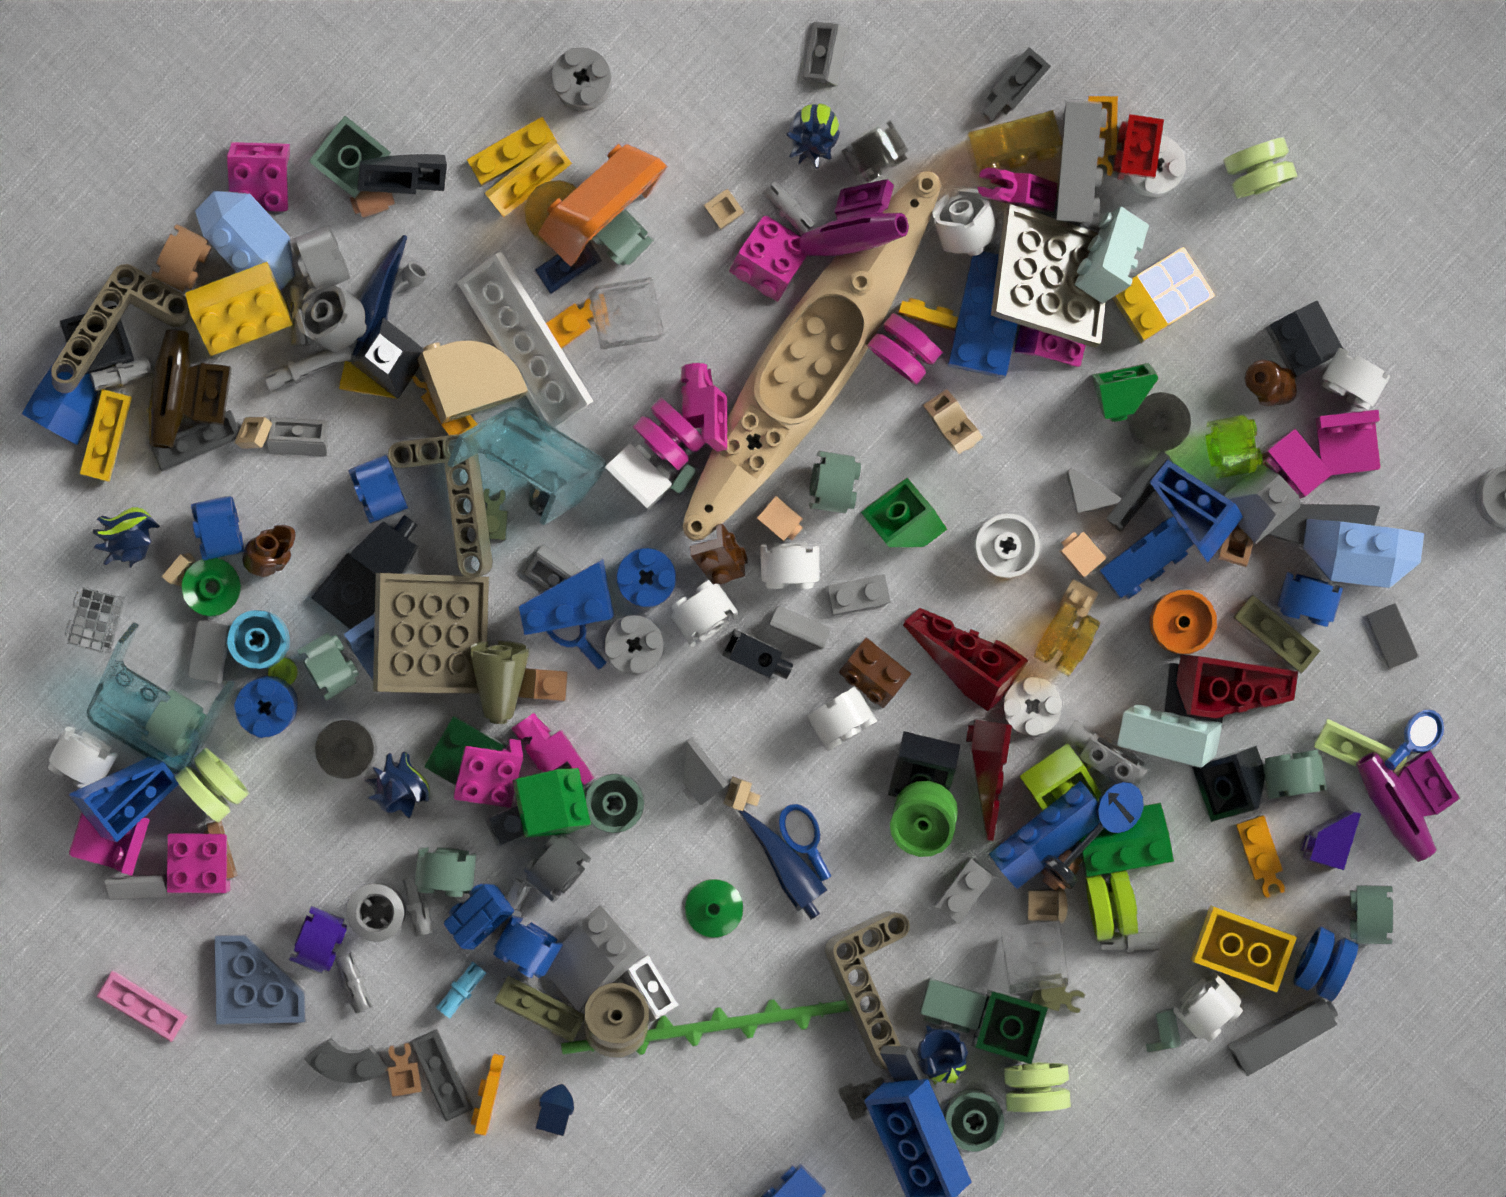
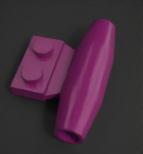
M888 179L841 189L834 211L837 220L802 234L800 246L803 253L807 256H841L875 249L906 236L909 231L906 216L902 213H883L884 210L888 209L894 185Z
M1429 750L1411 759L1403 766L1398 776L1386 767L1385 762L1376 752L1362 757L1357 761L1356 766L1371 801L1393 836L1417 862L1431 857L1437 849L1424 816L1438 815L1460 799L1432 752Z

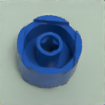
M387 455L380 456L348 470L357 496L364 506L369 523L379 521L408 508Z
M224 496L191 504L195 520L193 521L194 533L196 538H200L201 541L199 547L203 561L244 552L243 537L239 529V517L233 497Z
M642 548L629 553L622 560L617 572V583L620 592L629 602L640 607H654L664 603L672 595L676 585V571L672 562L665 554L655 549ZM642 571L646 573L652 571L654 573L652 585L647 583L640 584L639 581L642 579L640 573Z
M1286 572L1277 606L1281 608L1280 612L1285 616L1300 619L1301 614L1309 616L1308 620L1311 623L1328 627L1329 622H1334L1343 587L1336 585L1335 590H1333L1334 586L1328 585L1329 582L1301 574H1296L1295 579H1293L1294 575L1291 572Z
M274 676L258 677L246 684L236 698L234 709L237 720L247 732L257 737L263 738L277 735L289 727L296 717L298 709L297 694L294 688L282 678ZM270 701L272 703V706L269 708L270 711H264L262 709L263 702Z
M512 915L494 946L495 951L493 955L508 963L511 960L519 965L517 970L527 977L532 978L536 976L541 978V976H545L563 944L556 943L558 940L556 937L531 922L525 926L521 924L523 918Z

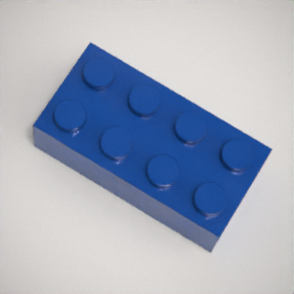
M983 251L981 254L971 257L947 366L1004 379L1007 375L1018 324L991 316L999 254Z
M928 1079L883 1083L864 1100L905 1197H957L972 1183Z

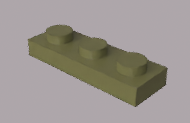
M1254 595L1249 597L1233 617L1299 673H1303L1320 652L1317 647Z
M509 975L494 1001L495 1004L570 1042H573L585 1016L584 1013L578 1012L576 1009Z

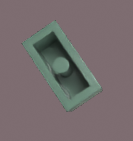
M929 978L919 1012L925 1015L924 1020L927 1022L941 1025L943 1020L953 1023L952 1029L969 1033L970 1029L977 1030L987 996L976 991Z

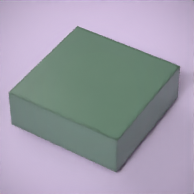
M686 463L671 486V490L679 495L682 494L695 475L696 470Z

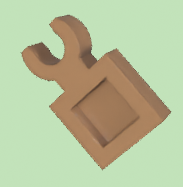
M409 1042L404 1044L405 1054L402 1056L395 1053L394 1045L389 1046V1056L396 1064L395 1066L388 1067L392 1097L422 1092L418 1063H409L408 1060L412 1052Z

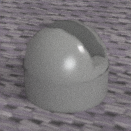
M410 261L402 271V281L405 282L407 280L410 283L409 287L419 286L428 277L424 267L414 261Z

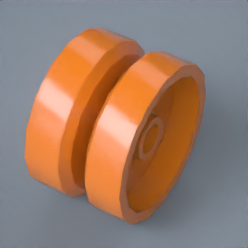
M1176 590L1162 596L1153 605L1149 616V630L1154 641L1164 650L1174 654H1192L1203 649L1213 639L1217 628V615L1212 603L1202 594L1192 590ZM1182 616H1185V620H1189L1188 626L1181 627L1178 621Z

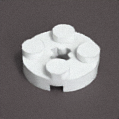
M1029 677L1018 680L1010 686L1004 696L1003 710L1005 719L1008 724L1012 725L1014 730L1021 734L1035 736L1046 733L1055 726L1060 718L1062 702L1059 693L1050 682L1044 679ZM1027 699L1031 701L1037 699L1040 702L1038 704L1040 710L1037 714L1033 711L1030 714L1026 713L1027 705L1025 701Z

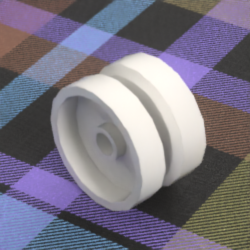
M1005 513L992 517L980 527L975 536L973 549L976 561L985 572L993 577L1009 579L1020 576L1032 568L1039 555L1040 541L1037 531L1028 520L1020 515ZM1002 542H1010L1012 545L1011 550L1008 552L1002 551L1003 547H1000Z

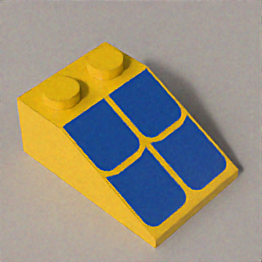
M1183 247L1132 278L1131 286L1112 299L1140 343H1142L1215 295Z

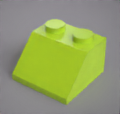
M1068 743L1020 775L1024 785L1042 811L1080 781L1097 801H1099L1102 795L1086 767Z

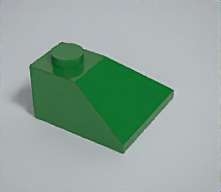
M1149 363L1092 374L1103 417L1110 419L1111 422H1117L1127 419V415L1136 412L1158 380L1156 371Z
M908 478L861 511V514L888 547H925L948 530L934 508Z

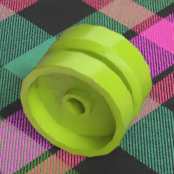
M1127 871L1111 873L1109 878L1110 892H1108L1105 880L1101 875L1085 877L1088 906L1096 940L1112 939L1114 919L1116 920L1118 931L1123 937L1138 934L1136 899Z

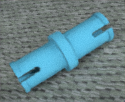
M472 961L457 982L453 981L451 984L452 988L436 1008L450 1019L466 998L469 1000L472 996L471 992L487 972Z

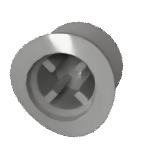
M368 884L360 887L351 895L346 909L347 919L357 935L368 941L380 942L391 938L400 929L405 920L406 906L400 893L391 886Z

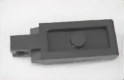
M1028 47L990 91L987 99L991 104L983 112L982 116L989 122H992L1001 111L1007 116L1050 69L1051 65Z

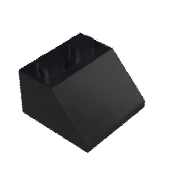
M1318 300L1266 327L1286 368L1292 370L1295 378L1334 358L1338 349H1343Z
M903 731L888 795L897 797L905 786L918 781H931L942 785L950 791L957 767L960 744Z

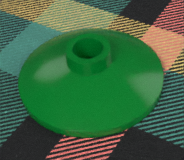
M218 558L205 561L201 559L193 563L185 572L182 580V594L186 603L192 610L205 616H217L229 611L236 604L241 591L240 579L236 570L229 563ZM210 581L217 584V590L213 593H209L206 590V584Z
M719 879L705 880L697 884L688 894L685 903L686 918L690 926L699 934L711 938L722 937L731 933L739 925L743 916V901L737 889L730 883ZM713 903L720 907L719 913L715 915L711 914L708 910L709 905Z

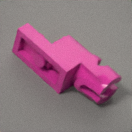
M985 168L980 172V178L991 180L990 183L1001 186L994 189L977 187L978 193L983 197L1015 206L1032 207L1044 212L1055 211L1058 183L1030 173H1013L996 168Z
M691 363L682 366L681 382L686 383L681 388L683 418L694 428H701L703 440L716 452L727 450V396L713 385L711 368L707 369V364Z
M535 713L511 728L519 740L532 737L530 744L526 745L525 750L539 770L543 772L556 770L568 761L571 766L567 769L579 768L581 781L584 785L595 778L564 732L560 730L551 736L549 734L551 730Z

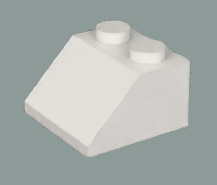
M629 444L605 468L649 511L673 485L669 481L672 475L661 465L655 468L648 461L651 455L640 444L636 448Z

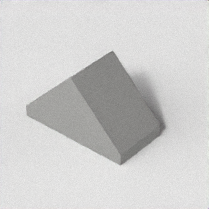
M1070 468L1067 472L1076 514L1116 505L1122 499L1073 468Z

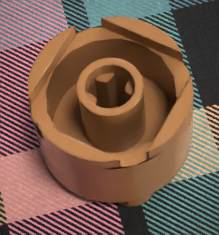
M176 224L174 229L178 233L176 236L170 234L156 262L160 270L158 273L152 271L151 277L184 292L186 288L193 289L199 276L195 270L199 262L205 264L212 248L207 245V239Z

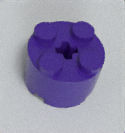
M311 906L309 913L313 914V916L306 915L294 944L295 948L293 951L297 952V955L291 953L289 961L322 974L323 970L330 971L336 957V952L332 950L335 943L341 945L347 931V925L343 924V918Z

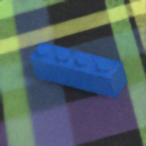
M1080 781L989 853L990 857L1016 889L1020 888L1044 869L1041 861L1047 855L1059 857L1100 823L1097 818V799Z

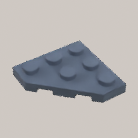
M246 935L215 936L216 1024L306 1022L305 992Z

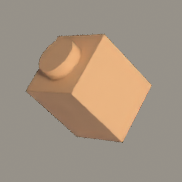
M777 496L757 517L758 521L783 542L787 537L792 541L803 529L799 524L803 518Z
M1073 532L1061 542L1064 548L1059 552L1082 578L1086 577L1106 559L1085 532L1079 535Z

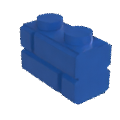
M479 884L469 892L470 897L464 903H458L450 909V916L443 924L462 949L474 950L514 913L515 910L496 885Z

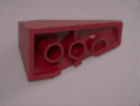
M922 608L915 611L903 624L960 691L986 711H989L1003 698L1028 662L1027 658L1007 644L998 640L992 643L978 637L979 632L970 629L969 633L954 627L951 620Z
M1180 654L1176 684L1187 714L1219 718L1232 713L1246 712L1258 707H1268L1294 701L1298 671Z
M974 719L973 725L968 724L966 742H971L970 752L985 836L987 840L994 841L1000 804L998 797L1001 794L1004 781V771L1002 770L1003 765L1007 763L1012 725Z

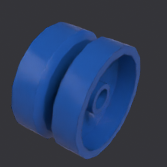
M1319 926L1311 936L1301 955L1293 977V984L1307 991L1316 985L1317 995L1332 1002L1340 993L1356 959L1359 944L1344 937L1335 944V933Z

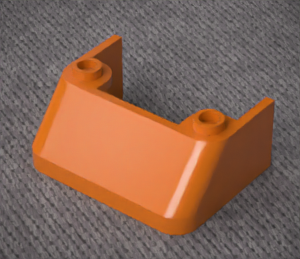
M618 144L607 155L609 160L563 201L558 198L549 206L547 211L550 214L539 230L538 235L571 267L577 261L586 244L640 194L645 198L651 194L668 167L660 158L629 144L623 147Z

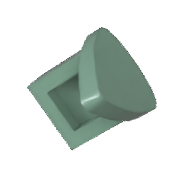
M1174 1008L1156 1013L1161 1040L1147 1043V1052L1173 1049L1181 1045L1176 1015L1173 1012Z

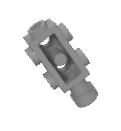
M1074 720L1062 740L1071 746L1075 744L1083 749L1079 759L1083 761V764L1088 769L1094 772L1100 771L1107 775L1108 780L1112 784L1120 781L1136 782L1138 784L1141 782L1148 770L1143 766L1145 762L1138 759L1134 753L1127 752L1114 744L1108 737L1101 736L1097 732L1092 735L1083 729L1084 726ZM1100 742L1106 743L1107 746H1108V748H1107L1106 746H1104L1103 744H1101ZM1125 758H1130L1133 761V763H1131Z

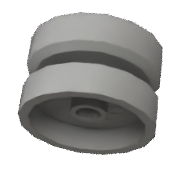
M1506 465L1487 472L1479 481L1475 493L1476 506L1481 517L1490 525L1500 529H1506Z

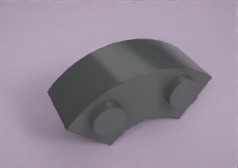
M332 1038L304 1058L321 1075L345 1083L368 1081L388 1070V1066L373 1045L362 1050H349L339 1046Z

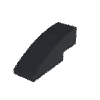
M407 154L360 161L357 191L416 194V190L444 191L447 170L446 157L439 154Z

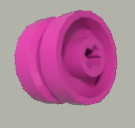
M892 313L883 326L894 341L883 334H876L867 347L894 371L917 385L926 374V371L915 357L926 364L933 365L942 354V351L920 329Z
M660 398L651 407V411L661 424L657 426L650 418L642 416L633 428L645 439L644 443L662 460H667L679 471L689 460L688 455L678 445L682 442L689 450L698 452L706 442L703 440L702 435L663 398Z

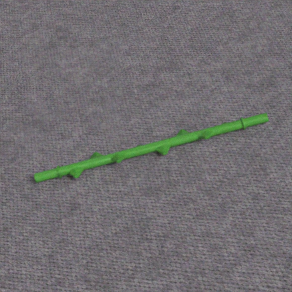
M771 999L768 1001L765 1011L756 1014L728 1017L721 1007H717L710 1021L673 1026L666 1016H661L656 1029L648 1030L643 1045L636 1051L639 1055H643L650 1041L683 1036L694 1047L698 1046L703 1033L740 1028L747 1038H753L758 1025L794 1020L801 1030H806L811 1017H824L823 1015L847 1012L850 1009L846 1000L828 1003L819 1002V1004L781 1009L777 1002ZM587 1039L561 1043L563 1055L590 1050L595 1052L588 1044Z

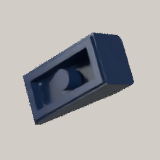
M589 241L575 264L571 267L557 254L536 268L535 271L549 293L552 294L601 263L602 259Z

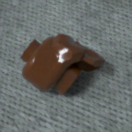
M1263 359L1255 361L1248 367L1244 378L1245 384L1257 396L1260 405L1271 407L1289 404L1294 401L1297 387L1295 376L1291 369L1282 368L1273 361Z
M274 525L273 529L263 530L257 537L251 539L247 543L242 557L243 565L247 571L260 577H267L276 571H282L291 558L290 549L295 541V529L288 525Z

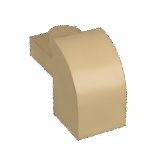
M947 389L923 405L944 439L958 454L971 449L983 438L976 426L968 419L958 401Z

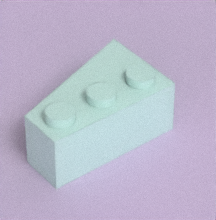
M1119 207L1112 213L1107 212L1102 217L1099 223L1101 230L1088 246L1090 253L1077 269L1079 276L1075 286L1102 304L1131 286L1133 279L1128 277L1130 268L1134 270L1137 267L1138 261L1134 259L1136 251L1140 252L1142 250L1149 228L1147 223L1123 207Z
M1134 705V707H1130L1123 713L1117 746L1202 768L1217 754L1223 723L1180 716L1171 712L1154 711L1144 705Z

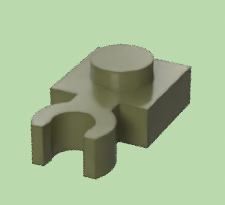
M485 488L484 500L487 503L486 515L489 538L506 540L508 511L500 510V506L506 499L505 490H500V498L492 501L489 498L490 489Z
M1038 974L1030 1002L1059 1011L1062 1003L1071 1012L1080 1013L1081 1009L1072 1006L1071 1000L1075 996L1084 998L1085 994L1080 990L1066 992V982Z

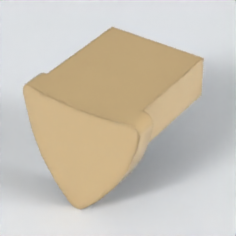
M191 553L180 554L161 577L170 584L182 586L185 572L197 561Z
M1058 888L1057 891L1028 890L1027 920H1048L1064 923L1068 910L1065 890L1062 888Z

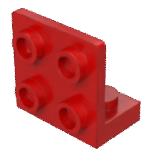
M1129 114L1126 122H1121L1117 143H1122V149L1117 150L1113 164V172H1118L1117 180H1123L1125 175L1155 179L1164 119Z

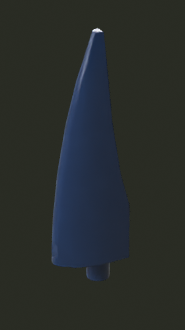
M402 235L387 253L358 299L365 311L366 332L362 337L354 341L356 343L352 353L354 357L357 356L382 317L388 320L394 283L407 241L406 235Z
M738 810L762 846L784 893L797 911L803 909L810 920L814 919L820 912L812 901L828 889L806 862L782 838L745 810Z

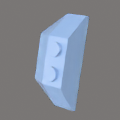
M216 190L195 210L204 238L208 240L237 273L268 262L280 290L295 276L294 268H292V251L289 235L251 194Z
M1306 519L1303 549L1330 581L1390 588L1421 563L1424 533L1341 521Z

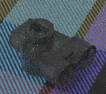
M882 1077L856 1086L850 1083L839 1088L840 1097L845 1103L852 1120L866 1115L868 1108L864 1100L871 1095L869 1087L875 1090L885 1083Z

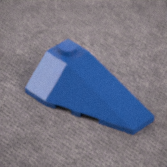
M52 364L31 396L22 415L78 445L93 420L94 406L99 390H94L90 374L83 376L78 386L72 392H58L52 385ZM61 372L57 377L61 380H68L72 377V374Z

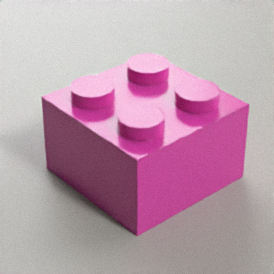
M1296 429L1286 433L1259 455L1262 459L1260 465L1263 464L1279 474L1299 495V499L1306 497L1333 475Z

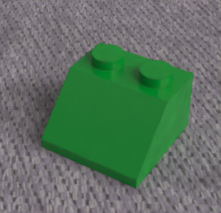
M579 768L557 769L512 780L525 838L570 834L591 825Z

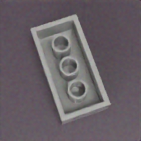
M1065 100L1056 211L1057 220L1092 223L1093 216L1099 215L1100 199L1099 197H1094L1095 186L1101 187L1102 168L1097 167L1098 157H1103L1105 144L1104 138H1099L1100 127L1106 128L1107 110L1102 108L1101 102Z

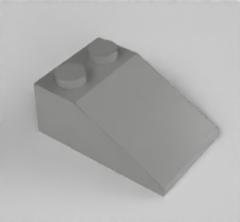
M599 905L576 926L563 942L561 950L546 974L577 1011L581 1012L585 1008L589 996L601 986L613 983L645 953L606 908Z

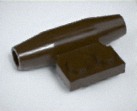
M167 329L165 331L155 362L148 408L149 445L153 447L173 448L183 414L194 422L224 425L232 368L226 365L201 363L190 367L189 333L175 329Z

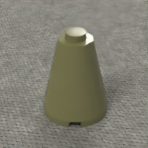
M488 641L475 643L471 646L470 654L484 717L490 719V723L505 724L507 719H511L514 715L529 657V648L526 649V645L513 641H498V645L488 646Z

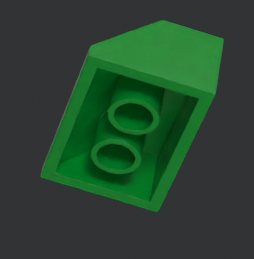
M1161 802L1144 805L1141 817L1128 831L1114 833L1104 828L1081 853L1084 875L1090 877L1174 862L1170 835ZM1090 832L1078 841L1079 844L1090 834Z

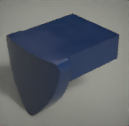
M560 1084L546 1091L540 1098L538 1105L541 1109L535 1129L564 1136L569 1115H572L574 1112V1101L567 1087L564 1084Z

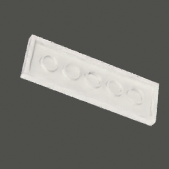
M502 252L493 255L457 282L497 349L507 355L519 369L528 390L525 395L547 431L555 429L594 402Z

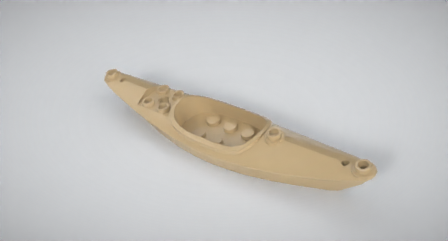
M930 171L920 172L890 199L888 209L883 211V213H902L906 216L909 224V231L906 236L875 249L836 256L781 325L747 379L727 418V450L716 452L712 449L696 485L682 526L684 534L693 541L703 540L716 530V525L724 523L770 477L816 425L857 368L868 349V343L876 335L892 305L929 223L941 187L939 177L935 173ZM754 435L759 436L761 448L757 449L755 447L754 450H750L747 438L749 436L753 438Z

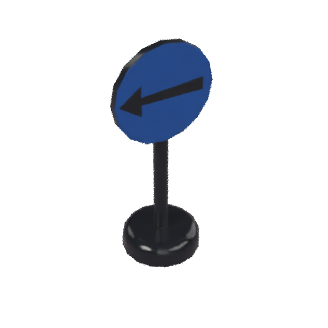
M1124 781L1113 783L1106 788L1100 796L1096 808L1097 818L1100 823L1064 862L1053 855H1047L1041 861L1043 867L1063 886L1072 889L1077 883V878L1068 867L1104 828L1114 833L1128 831L1141 817L1144 804L1139 788L1130 782Z

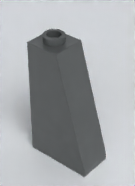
M1300 504L1301 507L1272 530L1268 536L1303 546L1306 519L1341 521L1375 526L1380 506Z
M1318 997L1229 1043L1227 1046L1240 1071L1249 1076L1338 1025L1334 1019L1338 1016V1013L1331 1001L1326 1002L1324 998Z

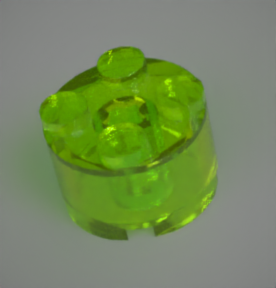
M1238 415L1207 422L1206 427H1211V434L1205 435L1206 448L1211 467L1217 466L1220 472L1215 473L1218 479L1255 472L1257 466L1262 465V453L1260 448H1256L1254 436H1257V426L1254 419H1247L1245 415Z

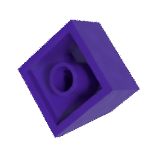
M1346 810L1311 829L1309 835L1305 834L1301 842L1300 851L1304 852L1302 858L1344 870L1361 814Z

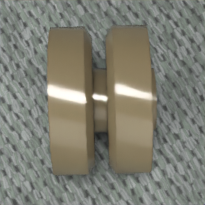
M609 983L599 987L589 996L585 1005L584 1034L588 1044L597 1053L609 1058H622L633 1054L643 1045L647 1036L649 1007L644 996L636 988L624 983Z

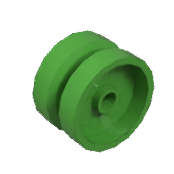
M918 781L905 786L897 795L890 821L891 836L897 846L906 853L918 857H929L943 852L952 841L958 817L957 802L952 793L942 785L931 781Z

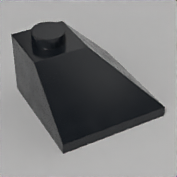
M382 317L351 364L398 399L420 367L417 359L424 350L423 347Z
M1257 745L1212 759L1202 768L1192 767L1211 822L1259 808L1265 775Z

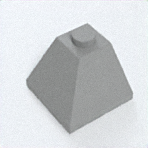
M1263 464L1223 495L1234 502L1242 513L1243 518L1238 523V526L1255 544L1301 507L1299 495L1279 474Z
M692 737L687 741L683 783L686 788L682 791L692 804L698 801L702 805L725 788L729 782Z

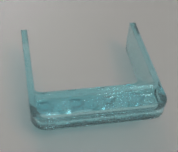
M509 407L460 434L447 463L448 466L454 467L473 455L482 453L489 460L498 462L508 468L509 472L513 475L522 477L532 483L533 487L537 490L550 494V498L539 521L543 525L578 505L602 476L606 466V461L601 456L519 407Z
M133 622L115 646L88 706L87 717L97 728L146 757L164 761L172 773L178 774L185 766L190 767L194 762V758L198 755L212 732L235 682L229 680L215 698L202 727L199 730L194 729L189 739L192 740V744L183 756L180 754L171 758L141 739L142 735L149 734V731L145 730V726L161 700L167 703L171 696L167 695L168 692L125 666L123 659L139 626Z

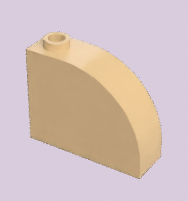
M456 341L441 346L439 342L425 346L423 348L424 351L417 359L441 424L521 399L528 392L524 379L514 362L502 351L486 343Z

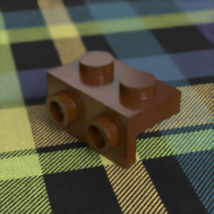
M723 524L716 525L717 539L690 546V556L713 585L725 584L731 580L745 577V564L748 563L747 553L743 547H739L734 534L728 532Z
M867 637L839 670V674L844 677L847 683L857 687L867 695L871 702L878 704L882 708H885L912 674Z

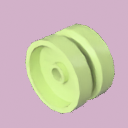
M1277 138L1249 147L1223 159L1228 174L1237 175L1247 172L1246 175L1239 177L1232 184L1236 199L1265 193L1298 177L1293 162L1273 163L1284 158L1289 152L1285 138Z
M204 748L194 758V763L201 774L196 769L185 766L175 776V779L187 795L208 816L219 823L230 812V807L223 797L233 804H239L250 793L225 762L209 749Z
M1036 1062L1032 1063V1065L1026 1063L1004 1068L1005 1084L1009 1087L1023 1088L1006 1094L1007 1111L1040 1112L1071 1107L1070 1091L1061 1087H1051L1064 1084L1069 1080L1067 1064Z

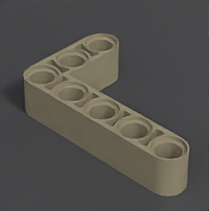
M121 264L117 266L51 368L54 389L61 393H69L78 386L129 304L134 305L169 326L181 327L188 322L190 313L186 296L132 265ZM121 278H130L133 282L129 285H122L118 281ZM147 292H154L158 297L149 300L143 295ZM107 301L116 302L118 306L113 309L105 308L103 304ZM173 306H179L184 311L180 314H174L169 309ZM97 324L103 329L100 332L94 333L89 331L88 327ZM77 348H83L88 353L84 356H76L72 352ZM61 372H69L72 374V377L68 380H61L57 375Z
M455 434L394 443L388 450V459L396 468L444 463L459 571L467 578L479 577L489 573L493 560L476 440L469 434ZM458 440L464 445V451L461 455L456 450ZM430 444H433L437 450L434 458L428 452ZM404 447L409 452L408 461H404L401 456V451ZM462 469L468 475V480L465 484L460 480ZM466 498L472 504V509L469 513L466 512L463 506ZM469 528H472L476 534L473 542L467 536ZM473 557L479 560L478 571L472 568L471 560Z
M891 911L883 912L832 937L825 945L826 957L874 1065L888 1070L880 1055L882 1047L901 1045L863 957L902 939L909 932L910 924L907 917L901 913ZM892 918H896L898 925L896 930L891 933L888 929V923ZM870 930L872 940L868 945H864L862 940L863 934ZM844 943L847 950L845 955L839 958L836 952L837 947ZM856 969L858 979L854 984H850L848 980L849 973ZM867 996L870 1003L868 1008L862 1011L860 1001L863 997ZM879 1023L881 1032L877 1037H873L871 1033L874 1024Z

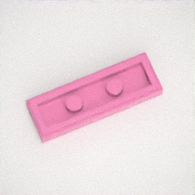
M111 971L96 996L171 1042L188 1017L114 971Z

